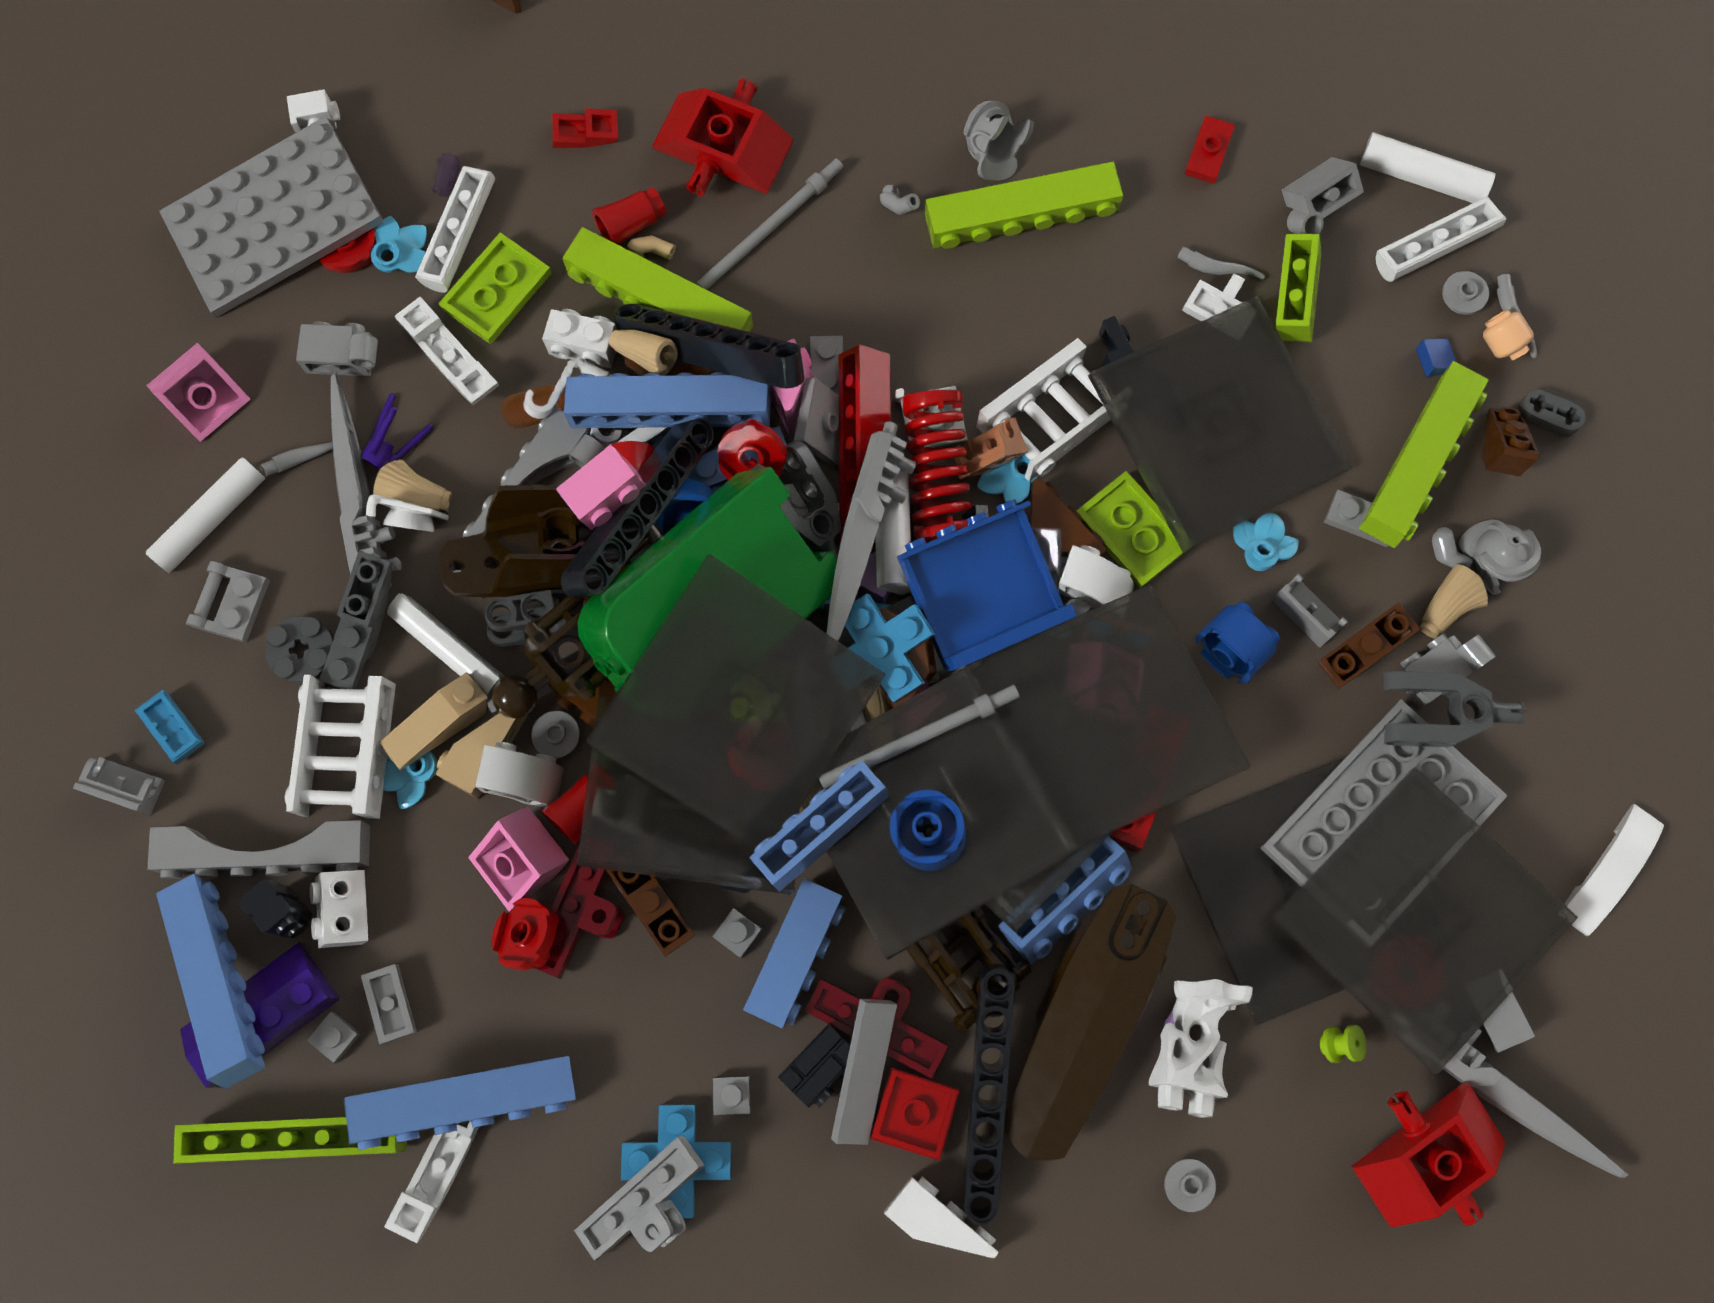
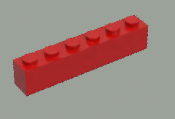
M861 344L838 354L839 515L842 531L839 532V543L842 540L850 504L871 434L883 431L885 422H891L890 354ZM875 540L872 546V550L876 549Z

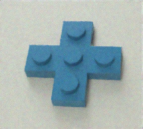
M865 594L856 600L845 624L855 644L827 663L845 692L851 691L873 675H876L891 701L896 703L925 684L907 653L936 634L919 607L915 604L887 622L870 594Z
M659 1105L658 1142L622 1143L621 1180L632 1179L677 1137L684 1136L705 1166L667 1200L671 1199L683 1218H694L695 1180H731L732 1142H696V1105Z

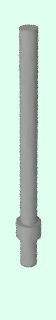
M835 158L821 172L813 173L805 181L806 185L701 277L696 284L708 290L814 194L818 196L828 187L827 183L844 168L840 160Z
M1011 685L990 696L984 694L973 699V704L818 776L823 788L826 789L838 781L839 775L851 765L855 766L861 760L868 768H871L979 716L984 719L994 714V709L1020 698L1015 685Z

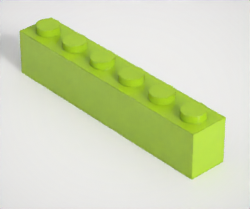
M1113 161L929 198L925 202V218L933 249L939 247L949 249L968 241L984 242L993 236L1003 234L1014 236L1023 230L1033 228L1043 230L1051 227L1053 224L1062 222L1077 223L1084 218L1097 215L1099 217H1107L1119 211L1123 193Z
M584 227L580 229L562 258L568 276L574 281L581 284L587 282L595 286V289L600 294L608 298L614 296L622 300L625 305L639 304L750 332L753 328L751 312Z
M1452 361L1440 377L1358 529L1392 548H1395L1402 539L1410 540L1419 525L1414 519L1418 513L1423 514L1433 498L1428 495L1431 487L1437 488L1447 472L1442 469L1445 461L1449 463L1452 461L1460 448V444L1456 443L1459 435L1464 437L1474 419L1469 417L1472 410L1477 412L1487 397L1483 390L1489 379Z
M346 1117L175 1125L173 1164L398 1153L407 1151V1141L397 1143L396 1136L381 1138L382 1146L358 1150V1143L349 1144Z

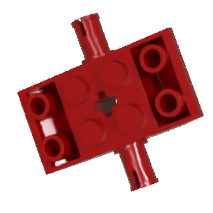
M739 79L731 98L707 88L678 94L652 147L657 151L696 166L689 182L686 184V188L691 193L695 194L697 189H699L697 195L703 197L714 174H717L768 195L794 140L763 110L749 105L758 89L752 81L749 80L747 86H744L746 79Z
M1465 1081L1422 1114L1412 1101L1408 1091H1400L1394 1094L1399 1102L1396 1103L1395 1099L1390 1097L1387 1104L1393 1110L1403 1128L1351 1166L1360 1182L1391 1228L1438 1218L1452 1207H1454L1464 1225L1476 1224L1477 1221L1472 1214L1475 1213L1477 1218L1481 1220L1484 1212L1478 1206L1471 1193L1496 1175L1506 1142L1474 1090Z

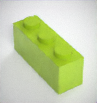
M1286 234L1276 317V330L1279 341L1312 342L1322 255L1320 234Z

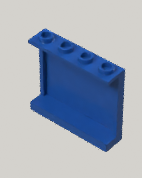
M1015 499L996 507L998 514L988 518L985 512L966 519L967 527L957 530L955 524L935 532L938 538L936 540L926 543L924 537L904 545L907 552L897 556L915 602L936 634L931 637V640L945 672L957 670L1077 616L1072 603L1063 605L1024 511V508L1031 505L1029 501L1017 505Z

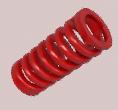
M929 390L911 393L902 397L904 416L911 420L905 425V433L913 438L907 442L906 450L911 455H914L910 460L916 462L913 471L916 474L909 479V486L911 489L919 491L910 498L911 505L920 509L912 515V522L917 525L913 526L914 541L924 537L926 542L936 540L938 538L935 532L955 524L957 530L968 526L966 519H953V516L947 517V519L931 517L970 510V501H936L930 499L967 493L970 490V485L968 483L928 482L950 476L966 475L968 473L967 465H927V463L938 460L965 457L967 449L965 447H924L936 442L964 439L966 436L963 429H921L939 423L963 421L964 413L962 411L927 412L931 406H938V409H942L944 405L952 404L953 408H962L963 396L961 391Z

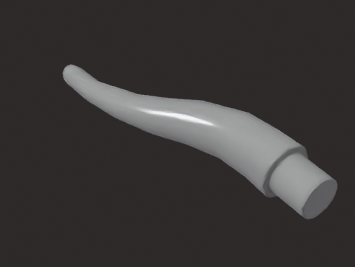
M1184 246L1177 257L1188 263L1189 267L1203 273L1215 275L1235 273L1251 275L1260 280L1265 279L1263 273L1253 268L1237 263L1213 260L1198 251L1193 252Z
M1499 275L1497 277V295L1501 309L1503 311L1509 309L1510 312L1518 311L1521 313L1517 305L1515 287L1512 286L1511 275ZM1533 338L1528 346L1531 357L1536 358L1537 350Z
M332 441L292 449L272 457L271 460L260 464V469L265 477L276 472H283L332 450Z

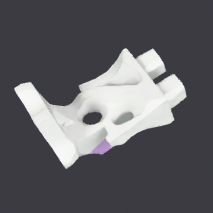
M1218 979L1198 982L1174 981L1175 1005L1169 1017L1165 1020L1164 1028L1160 1034L1161 1050L1149 1078V1086L1158 1088L1159 1108L1174 1111L1182 1110L1185 1094L1190 1096L1189 1115L1200 1118L1212 1117L1215 1099L1227 1098L1228 1093L1222 1077L1227 1043L1220 1040L1218 1023L1226 1011L1235 1010L1237 1005L1249 1003L1253 987L1228 984ZM1195 1024L1199 1025L1202 1031L1197 1041L1192 1040L1189 1035L1191 1027ZM1207 1057L1209 1058L1208 1068L1203 1065V1061Z

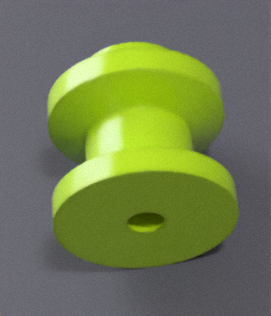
M1358 1025L1347 1026L1344 1033L1336 1026H1329L1320 1037L1321 1052L1331 1063H1340L1345 1055L1352 1062H1361L1365 1058L1367 1051L1365 1034Z

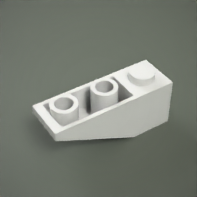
M911 1176L884 1210V1214L913 1239L990 1258H995L999 1253L992 1246L996 1239L980 1225L976 1230H973L966 1224L964 1220L967 1215L952 1201L945 1206L935 1196L939 1190L923 1176L919 1181H916Z

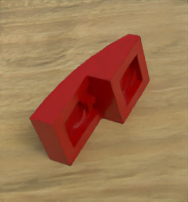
M585 108L584 115L552 113V148L594 147L618 141L617 110Z

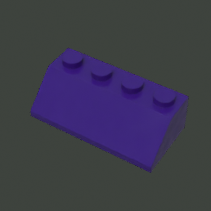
M300 942L245 981L246 990L243 991L246 1002L251 1006L255 1014V1021L252 1022L255 1034L259 1036L264 1045L265 1052L262 1054V1057L339 1000L335 991ZM189 1022L180 1029L185 1057L205 1088H221L206 1079L192 1024Z

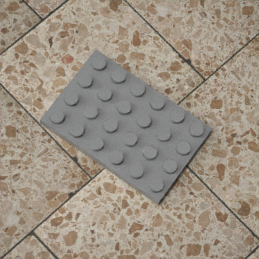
M326 116L159 210L210 313L216 318L384 222L331 122Z
M1402 699L1396 702L1260 847L1366 948L1373 945L1508 796L1454 746L1446 748L1384 744V729L1387 724H1428Z

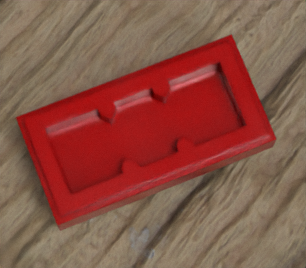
M1205 115L1184 174L1215 184L1235 124Z

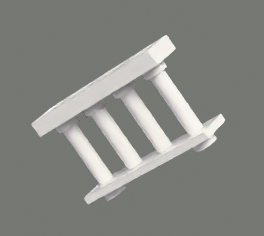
M1079 338L979 411L976 427L982 433L994 428L999 423L1005 422V420L1011 418L1013 414L1020 410L1021 412L1025 411L1055 442L1043 452H1040L1021 432L1028 451L1024 455L1030 460L1025 475L1029 482L1038 475L1043 477L1048 474L1056 465L1057 460L1111 419L1114 421L1120 419L1129 408L1127 404L1132 391L1128 387L1114 397L1083 366V357L1087 346ZM1067 374L1069 376L1074 375L1103 406L1092 415H1089L1059 384L1060 379ZM1043 392L1045 394L1050 393L1079 424L1065 434L1034 402L1036 397Z
M304 675L303 685H301L298 692L300 708L290 784L285 792L287 812L308 817L310 804L351 805L352 814L366 819H380L387 754L381 748L379 742L390 733L395 683L383 676H369L368 686L365 689H325V682L312 675ZM323 702L364 703V718L360 723L321 722ZM318 737H360L359 754L356 757L316 756ZM314 770L356 771L355 788L352 791L312 790Z

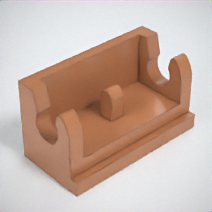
M1015 417L1009 418L983 434L964 442L968 459L960 457L955 458L957 465H967L968 473L966 475H958L959 479L982 476L1028 452Z

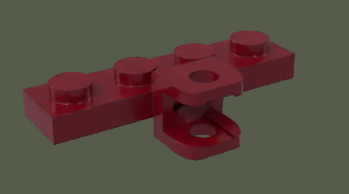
M583 834L550 909L559 918L555 939L550 949V957L542 967L534 966L532 968L561 979L582 930L605 939H613L617 936L625 913L617 905L598 897L608 873L605 868L612 864L618 850L616 846ZM606 915L605 921L601 923L603 916Z
M886 977L878 984L871 999L888 1000L886 996L888 990H895L899 994V999L894 1002L897 1004L887 1055L932 1079L948 1048V1044L901 1020L911 999V988L892 977ZM821 978L804 1011L852 1036L861 998Z

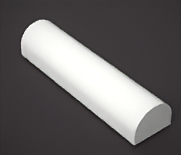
M1374 132L1371 133L1360 165L1471 203H1475L1488 196L1496 173Z
M467 166L462 167L415 276L427 288L441 293L448 291L495 182L492 172Z
M1487 196L1377 250V268L1385 280L1392 282L1503 227L1506 217Z
M240 458L146 550L145 554L170 574L266 478L246 459Z
M899 470V474L894 477L893 482L896 483V487L907 491V497L903 504L891 499L890 504L885 507L883 518L879 523L875 537L877 588L905 595L910 593L911 590L897 556L907 552L904 545L911 542L908 474Z
M399 593L389 605L387 615L459 676L467 672L485 693L488 700L492 699L494 686L505 676L413 598Z

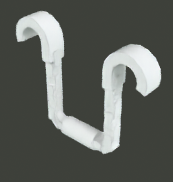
M579 358L567 362L561 379L558 380L548 403L544 406L535 405L532 401L534 393L529 389L525 395L524 409L527 414L534 418L548 417L556 407L560 395L566 387V379L571 377L573 370H579L581 374H591L594 376H611V374L586 361L582 362ZM591 428L590 436L602 444L604 448H607L610 444L613 445L619 441L622 430H615L611 436H603L599 432V428Z

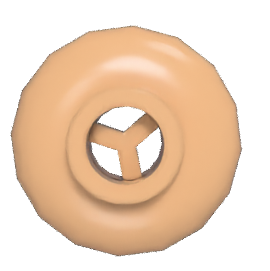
M1506 309L1485 323L1487 328L1483 331V338L1496 358L1509 356L1511 360H1515L1530 350L1527 345L1533 340L1534 333L1522 313L1518 311L1510 312L1509 309Z

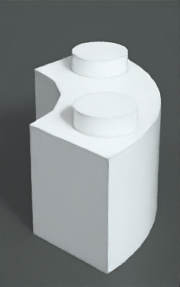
M1082 545L1080 548L1072 546L1059 582L1058 593L1072 599L1084 600L1092 605L1090 612L1123 620L1134 589V582L1130 577V571L1118 567L1101 557L1098 549L1087 545Z
M496 742L495 747L484 745L475 785L481 792L541 807H547L558 799L564 768L556 764V757L545 754H536L535 757L516 752V745L505 742Z

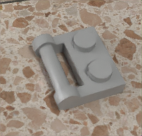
M210 561L206 570L209 572L200 598L194 613L189 614L185 624L202 631L247 643L270 580L263 576ZM222 578L229 579V584L215 620H207Z

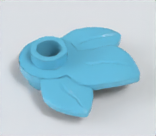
M388 216L375 230L377 244L371 251V260L374 266L382 272L389 273L400 269L407 273H416L426 253L422 249L426 243L427 229L424 225H411L399 228L396 220L392 216ZM385 254H393L394 257L391 261L386 262L383 260Z
M1023 454L983 474L979 479L977 487L989 495L1003 494L1005 503L1015 499L1017 504L1027 498L1030 484L1038 476L1029 482L1025 478L1026 474H1021L1017 468L1024 465L1028 467L1030 462Z
M1275 513L1262 515L1256 521V524L1238 518L1234 523V541L1245 550L1246 562L1253 570L1266 571L1274 567L1277 561L1289 560L1297 552L1299 540L1294 537L1284 536V522Z
M431 751L401 771L387 755L389 761L386 762L383 790L396 791L400 809H408L414 806L425 796L426 783L433 778L438 770V761ZM418 760H420L422 763V767L419 771H417L416 768Z

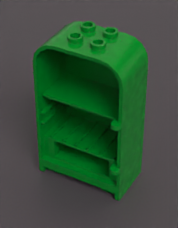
M771 467L739 472L621 571L602 594L593 595L581 609L577 623L579 638L584 648L593 658L596 668L613 683L619 697L638 712L650 716L678 720L694 718L711 706L831 597L837 558L832 551L812 553L779 507L791 494Z

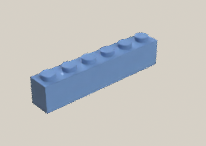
M722 372L712 373L711 375L680 373L677 376H662L657 373H647L644 376H628L621 373L612 374L611 376L580 374L577 377H567L564 415L571 428L673 427L676 424L699 418L707 420L711 427H732L736 424L744 423L748 419L758 420L762 425L770 427L771 386Z
M194 873L157 892L156 895L206 1079L227 1089L265 1069L262 1057L265 1049L261 1039L255 1034L252 1023L255 1021V1014L244 996L243 991L246 990V984L241 974L237 971L234 962L237 959V953L227 938L225 930L228 929V923L225 916L220 912L217 903L220 899L219 892L211 881L206 882Z
M565 1056L344 1098L349 1144L358 1143V1150L382 1146L381 1138L396 1136L398 1143L420 1138L419 1131L434 1128L435 1135L457 1131V1123L471 1121L472 1128L495 1124L494 1116L508 1114L509 1121L531 1117L530 1109L545 1107V1114L567 1110L566 1102L574 1101L576 1097L570 1058Z

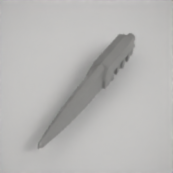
M334 372L331 375L330 386L333 457L341 511L339 519L351 574L358 551L387 559L386 552L381 550L380 544L394 539L395 531L392 526L381 528L380 521L376 520L375 517L366 516L370 491L363 459L360 458L361 450L349 406L337 372ZM397 557L388 559V561L393 562L392 572L401 570V562Z
M885 422L883 431L871 434L850 504L840 544L830 600L825 648L826 653L830 657L835 650L853 606L885 507L890 504L891 499L903 504L907 497V491L896 487L893 479L899 474V470L911 474L916 466V462L904 457L902 451L906 448L907 442L895 436L898 426L893 422Z
M1439 1000L1429 1014L1421 1007L1416 1008L1412 1014L1399 1006L1392 1010L1390 1017L1403 1026L1400 1030V1038L1459 1082H1468L1474 1092L1488 1103L1536 1134L1590 1164L1619 1178L1628 1176L1624 1170L1559 1116L1488 1062L1484 1061L1486 1056L1471 1046L1482 1032L1479 1028L1470 1022L1461 1035L1458 1036L1443 1025L1442 1021L1452 1010L1444 1002Z

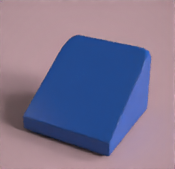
M1448 339L1422 340L1416 348L1426 378L1443 374L1452 361L1456 362Z

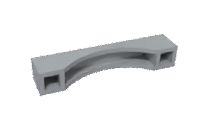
M555 407L548 417L541 420L538 433L534 439L526 442L522 447L519 455L520 459L515 466L506 470L501 479V486L536 485L549 475L576 465L570 459L569 454L585 434L590 435V428H571L564 415V411ZM493 494L485 500L482 506L483 512L476 522L473 521L467 526L463 537L484 532L486 516Z
M361 820L326 821L312 833L294 843L272 850L257 852L234 851L223 848L208 840L200 832L186 826L150 827L147 870L160 873L161 879H182L183 873H195L200 878L218 877V872L231 871L230 876L234 877L253 876V870H266L265 875L271 876L288 875V869H301V874L310 875L320 874L323 872V868H336V872L358 870V867H369L370 825Z

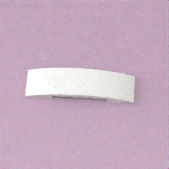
M418 297L395 315L397 321L416 344L473 406L499 386L497 381L480 362L476 361L444 326L440 318L421 297Z
M1636 804L1631 805L1613 831L1616 835L1582 885L1575 887L1557 915L1584 935L1589 936L1611 912L1637 877L1653 851L1664 824Z
M471 1121L457 1123V1131L439 1135L434 1134L406 1191L401 1193L384 1226L385 1228L415 1243H419L457 1176L479 1127L472 1128Z

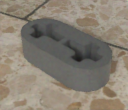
M1544 390L1531 391L1519 404V412L1523 414L1526 421L1559 435H1572L1585 423V412L1579 405ZM1534 401L1539 402V408L1541 409L1539 412L1533 410L1534 405L1532 403ZM1565 414L1571 415L1570 421L1572 423L1570 425L1565 423L1566 418L1563 417Z

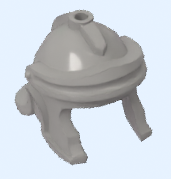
M983 101L978 104L970 113L963 132L964 136H966L970 154L979 162L977 168L978 175L989 181L1005 180L1011 177L1017 169V159L1015 156L1020 146L1025 145L1029 140L1034 122L1027 119L1024 122L1019 121L1018 124L1014 125L1008 107L1002 102Z
M1490 519L1475 524L1459 540L1461 554L1473 559V563L1478 571L1476 574L1481 576L1486 590L1491 595L1501 593L1498 579L1506 582L1522 581L1531 576L1540 564L1541 547L1534 532L1529 529L1522 531L1516 526L1505 524L1499 520Z

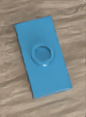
M164 689L134 710L171 761L177 765L206 744L170 694Z

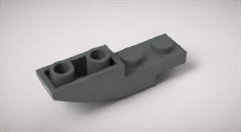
M358 551L336 615L341 617L320 681L342 689H357L366 660L372 659L382 627L390 591L393 562Z

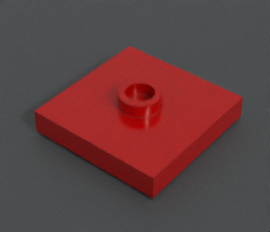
M891 1068L870 1139L940 1161L960 1089Z

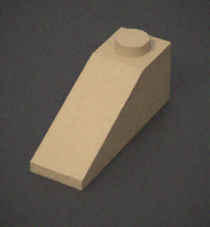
M466 672L438 690L383 738L379 745L401 771L486 714L488 697Z
M500 713L454 743L450 751L445 750L437 762L438 771L436 775L479 799L483 792L477 789L475 785L484 745L495 747L496 742L512 744L528 715L522 718L511 719L504 717Z

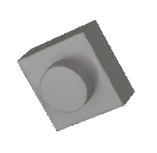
M733 908L712 937L742 959L762 929Z
M330 1012L307 1041L333 1063H338L361 1034L335 1012Z
M750 1076L713 1078L714 1115L751 1113Z

